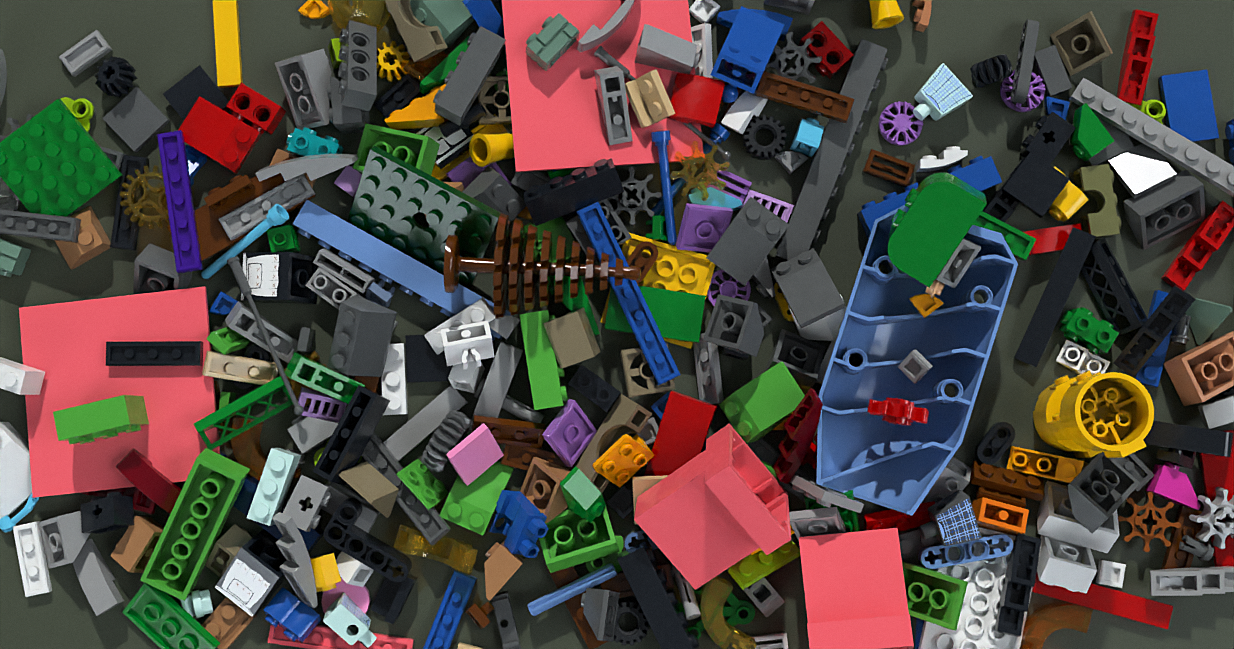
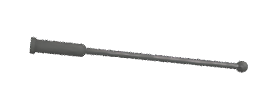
M602 46L594 53L595 57L600 58L609 67L618 66L623 70L624 78H628L630 81L635 80L630 75V71L608 54ZM683 123L719 152L723 160L730 159L731 154L729 151L722 150L691 123Z
M232 257L227 260V263L234 273L242 294L248 299L294 404V413L301 415L304 409L299 405L252 299V290L239 263V257Z

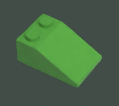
M782 361L736 390L721 402L719 406L735 431L748 444L760 440L790 417L805 395Z
M497 461L468 486L458 475L440 516L484 536L495 514L499 496L502 490L506 489L514 468L500 464L501 462Z
M902 562L910 616L956 631L968 582L920 565Z

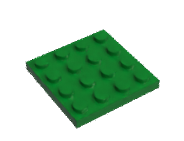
M61 99L55 100L0 142V177L30 213L67 217L122 176L121 172Z

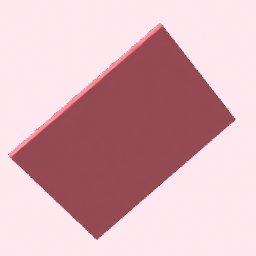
M501 0L504 38L506 39L505 50L516 172L588 168L601 159L608 160L611 158L615 166L659 163L657 146L655 147V143L652 142L651 132L669 130L671 136L669 145H667L669 163L704 161L702 139L682 122L665 118L655 124L641 128L628 96L627 104L633 141L609 145L594 70L609 68L600 58L594 56L596 50L602 46L608 54L630 71V75L635 79L657 69L670 99L676 74L680 72L635 63V58L644 24L651 25L692 42L688 0H635L628 17L621 27L603 43L583 52L577 50L579 40L593 24L601 30L624 3L623 0ZM560 13L579 30V37L551 68L545 71L526 54V41L533 33L538 35L542 31V24L548 17L554 18ZM693 67L690 74L696 75L695 68ZM624 78L625 83L630 82L628 78ZM689 122L701 132V124Z
M206 287L19 308L23 365L45 371L40 395H25L33 498L135 487L116 468V465L133 448L151 461L152 467L172 483L186 481L197 456L207 448L194 423L217 411L214 377L202 375L207 351H212L211 343L207 340L210 335ZM106 342H203V366H106ZM121 395L144 396L149 424L141 426V431L118 433L116 437L103 439V437L97 438L94 442L86 444L77 443L69 445V441H58L53 412ZM213 427L205 432L211 444L219 440L218 428ZM220 446L212 451L220 454Z

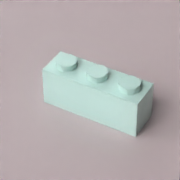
M271 448L247 515L248 519L268 526L275 525L272 517L282 510L301 455L281 448Z

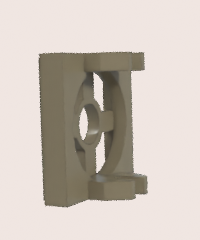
M488 76L478 94V102H481L487 112L486 116L479 119V125L512 124L511 115L506 117V108L510 106V98L504 106H499L495 102L498 94L504 93L509 97V93L505 90V83L508 84V76ZM498 84V91L493 96H486L489 88ZM486 104H494L498 108L499 117L492 115L487 110Z
M640 347L620 351L628 398L676 390L674 378L655 387L654 376L646 377L643 375L642 367L647 361ZM641 354L643 362L639 368L630 369L633 359ZM640 375L646 379L647 388L637 385L632 377Z

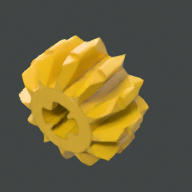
M392 41L390 47H388L383 42L382 46L384 49L380 50L377 48V55H379L377 56L378 76L381 79L387 76L389 82H392L393 77L396 76L399 81L401 80V73L405 75L409 73L405 67L412 66V62L407 60L410 56L405 51L403 44L397 47L396 42ZM393 58L395 64L393 65L389 64V59Z

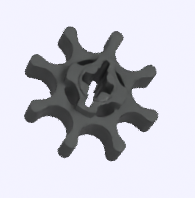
M789 32L786 34L787 46L780 48L776 45L774 49L776 59L773 62H769L767 67H774L779 76L795 81L799 77H806L810 83H813L817 78L809 72V64L813 62L820 63L823 58L822 56L814 58L807 54V47L813 42L812 38H808L803 46H797L793 42V32ZM798 54L795 65L787 70L786 68L790 63L789 59Z
M631 166L629 167L630 177L628 180L621 182L624 192L607 198V200L617 202L618 207L615 210L617 215L623 212L630 214V225L635 227V216L639 212H646L653 219L655 214L648 209V202L651 199L661 200L662 194L661 192L651 193L647 190L648 184L654 180L653 174L650 173L645 180L638 181L634 178L635 169ZM626 191L632 195L636 193L639 203L634 199L629 200Z

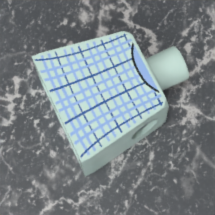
M942 63L914 96L919 105L913 109V114L921 121L928 115L937 121L964 105L973 95L949 68Z
M344 592L327 608L323 622L348 644L353 645L358 640L368 648L377 639L369 630L370 618Z

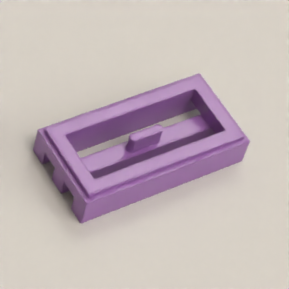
M709 163L699 185L704 186V188H715L741 200L743 203L752 182ZM713 171L745 187L744 189L710 174V172ZM710 179L740 193L741 196L738 197L706 181Z

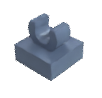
M384 280L379 281L378 285L373 282L367 288L365 298L388 308L395 288L392 287L389 291H385L383 289L385 285Z

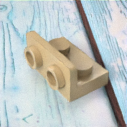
M657 69L625 83L626 94L641 128L655 124L675 114Z

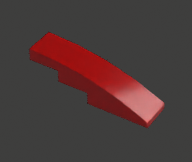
M1138 9L1132 12L1117 98L1126 103L1142 104L1153 61L1150 57L1156 38L1153 35L1159 14Z
M1223 200L1220 201L1187 241L1161 279L1172 287L1177 285L1185 290L1196 272L1202 270L1212 253L1220 248L1233 228L1234 208Z
M1081 224L1025 231L1024 233L1036 238L1028 256L1063 250L1072 228L1082 230Z

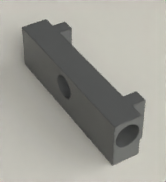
M509 593L497 594L492 598V603L495 609L503 649H521ZM501 620H507L508 625L502 626Z

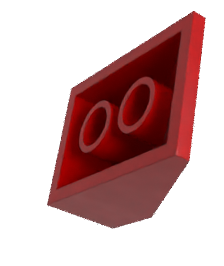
M200 96L178 129V131L181 130L183 132L185 143L238 174L262 136L256 129Z

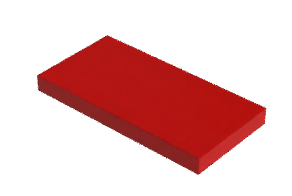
M673 390L670 391L652 448L654 456L648 461L644 476L670 475L703 451L717 406Z

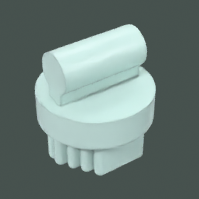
M208 589L192 591V595H189L185 601L180 599L182 608L192 617L200 618L204 617L205 614L213 613L211 595Z

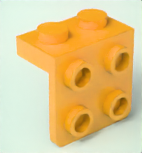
M625 434L599 457L592 467L597 473L620 488L654 454L638 434L633 438Z

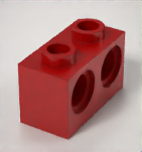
M823 21L806 34L798 45L803 46L808 38L818 39L821 42L822 46L819 48L812 46V44L808 45L807 54L814 58L822 56V61L815 63V68L822 76L826 75L829 79L843 68L854 55ZM834 56L837 59V64L832 65L828 63L826 57Z
M240 83L226 106L233 111L231 113L232 116L243 122L245 119L252 123L251 127L262 135L265 131L272 135L286 113L281 106L243 83ZM250 100L249 107L241 110L242 103ZM270 112L269 119L261 122L262 114Z

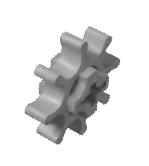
M1216 487V498L1212 502L1208 497L1198 496V500L1204 505V510L1200 515L1191 514L1189 518L1192 521L1203 523L1202 530L1196 534L1197 539L1207 542L1210 536L1214 535L1213 546L1225 549V538L1229 534L1234 538V495L1228 501V490Z

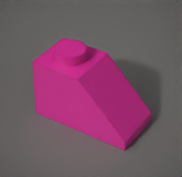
M1165 462L1164 465L1155 464L1152 471L1155 476L1148 481L1145 491L1153 492L1154 495L1181 506L1199 510L1201 505L1187 474L1178 471L1180 467Z

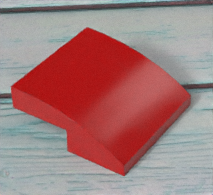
M677 73L670 98L675 114L667 118L686 124L692 121L713 128L716 123L725 82L699 75Z

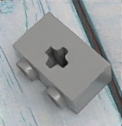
M301 475L283 514L292 517L297 528L310 532L311 528L315 529L321 519V516L318 514L322 506L326 507L331 499L332 494L329 493L331 488ZM310 500V503L313 504L312 509L307 508L306 511H304L305 506L302 505L303 501Z

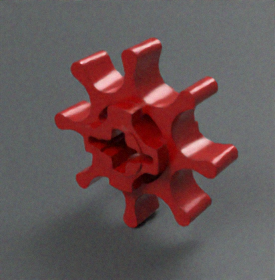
M886 397V400H883V402L869 399L867 410L871 415L883 416L882 421L911 426L913 422L927 424L929 415L928 409L914 407V402Z

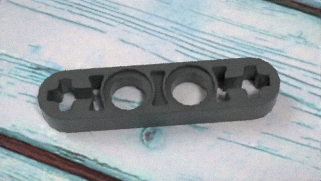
M1026 19L1022 28L1010 98L1012 102L1024 104L1029 92L1039 31L1038 21Z

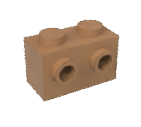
M135 516L134 525L129 526L123 537L117 542L111 557L129 573H144L164 528L152 517Z

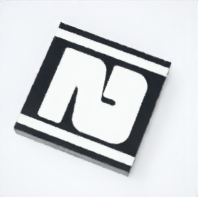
M439 127L419 128L414 132V134L428 136L440 144L435 161L440 169L469 150V143L474 135L469 128H462L447 138L444 137Z

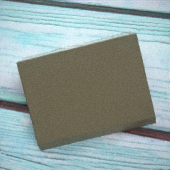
M1092 11L1050 35L1070 76L1102 62L1113 54Z
M584 307L543 323L560 369L593 358L600 353Z
M366 461L339 474L345 482L386 518L391 515L399 489Z

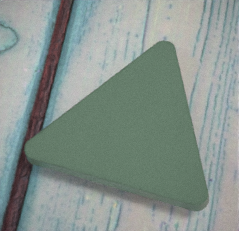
M1196 298L1185 313L1187 316H1191L1190 326L1198 345L1204 344L1232 312V307Z

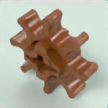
M1153 492L1146 493L1147 502L1143 506L1136 505L1132 498H1126L1125 501L1132 507V514L1126 518L1118 516L1119 522L1126 521L1131 526V532L1123 537V541L1129 542L1132 537L1140 536L1144 542L1142 548L1144 552L1150 551L1149 543L1153 538H1159L1164 546L1169 547L1171 542L1165 538L1164 530L1169 526L1174 528L1181 527L1179 522L1171 523L1165 517L1166 511L1172 508L1174 504L1167 502L1164 507L1157 508L1152 501ZM1149 515V519L1154 520V524L1149 525L1147 529V525L1142 524V520L1147 519Z

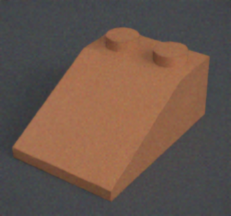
M1234 331L1163 363L1184 406L1205 402L1234 386Z

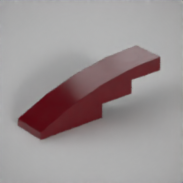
M812 388L809 389L785 422L784 427L788 433L778 445L782 454L772 466L780 482L786 484L789 483L801 465L819 423L823 403Z

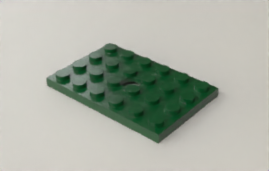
M374 145L369 151L347 222L444 275V255L448 235H456L458 237L460 257L485 258L501 213ZM418 212L424 213L430 225L422 227L417 224L414 214ZM460 272L458 283L471 289L478 273Z

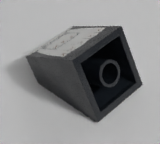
M293 252L243 253L242 269L252 290L251 296L253 301L262 303L317 304V294L305 286L318 269V265L313 263L316 257ZM241 292V300L248 301L247 297Z
M265 529L240 548L215 586L225 597L229 598L252 617L265 606L286 579L280 566L287 560L276 544L278 539Z

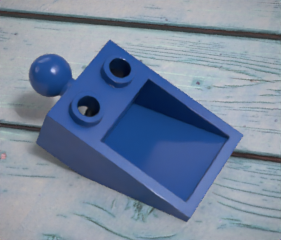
M741 6L710 74L728 83L724 86L721 98L724 102L732 103L738 98L737 87L753 94L757 91L785 24ZM732 62L733 69L728 70L725 67V63ZM748 71L754 72L755 77L753 79L747 77Z

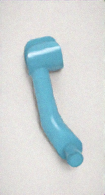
M31 494L25 507L12 519L8 515L0 519V529L5 533L12 531L13 526H16L22 518L33 510L39 497L33 498Z

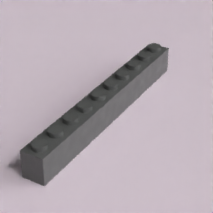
M861 39L858 43L838 93L855 99L847 124L828 119L820 145L814 154L789 217V226L782 235L774 259L786 262L804 251H809L811 243L817 242L821 232L820 229H817L820 220L825 221L829 212V208L826 207L829 199L833 200L838 186H835L837 177L842 178L846 165L843 164L846 155L850 157L855 143L851 141L854 134L858 135L862 128L863 122L860 121L862 113L868 112L872 102L868 98L871 91H876L880 82L877 75L879 70L883 71L888 62V57H885L887 48Z

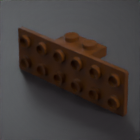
M290 156V157L286 158L285 160H290V159H294V158H293L292 156ZM281 173L260 182L257 176L250 179L247 175H238L233 177L229 181L230 184L225 187H216L208 192L209 196L204 198L207 204L194 211L202 262L240 241L249 233L247 232L231 241L219 219L286 182ZM313 195L306 200H311L315 198L316 195ZM306 200L302 201L301 203L293 206L292 208L286 211L290 212L294 210L295 208L304 204ZM169 225V226H167V229L169 230V232H170V234H171V229H170V225Z

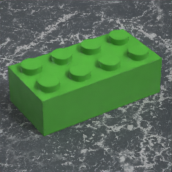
M548 310L519 314L534 410L562 407L565 405L564 401L569 400L567 387L561 384V378L565 377L564 368L560 369L543 324L555 319V316L551 315Z

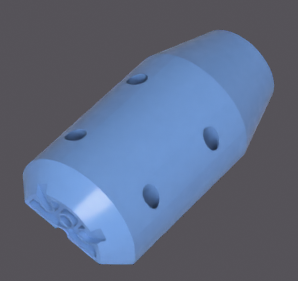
M903 205L876 219L820 389L818 397L823 406L818 423L816 484L842 493L853 490L854 497L913 516L963 442L1018 263L1001 233L972 225L964 238L981 247L980 251L955 288L945 284L941 295L935 294L944 304L923 318L908 298L916 294L925 293L927 286L898 269L891 262L888 255L891 220L898 209H904L905 206ZM879 264L886 266L889 273H881L878 268ZM974 293L983 298V304H979L974 300ZM915 349L933 366L916 384L898 368L902 361ZM851 354L859 357L861 361L860 366L854 367L849 363V356ZM947 384L951 385L955 390L953 398L948 397L944 392ZM886 397L914 402V407L928 409L927 424L913 422L911 426L882 421L883 416L871 415L867 412L869 399L883 402V400H886Z

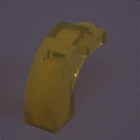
M400 524L394 548L406 554L433 559L470 574L478 551L472 548V545L448 536H443L437 543L430 545L418 528Z
M717 575L702 586L700 594V612L708 635L723 649H727L730 642L733 643L732 647L735 649H755L757 645L754 638L732 627L725 620L723 606L733 587L731 582Z

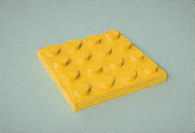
M629 233L631 238L622 247V253L626 261L641 242H651L658 249L657 260L638 286L707 296L715 264L706 259L707 255L689 250H678L676 246ZM644 250L641 253L643 258L651 256L648 250ZM610 291L600 321L603 324L606 322ZM663 338L667 343L688 349L692 348L693 342Z

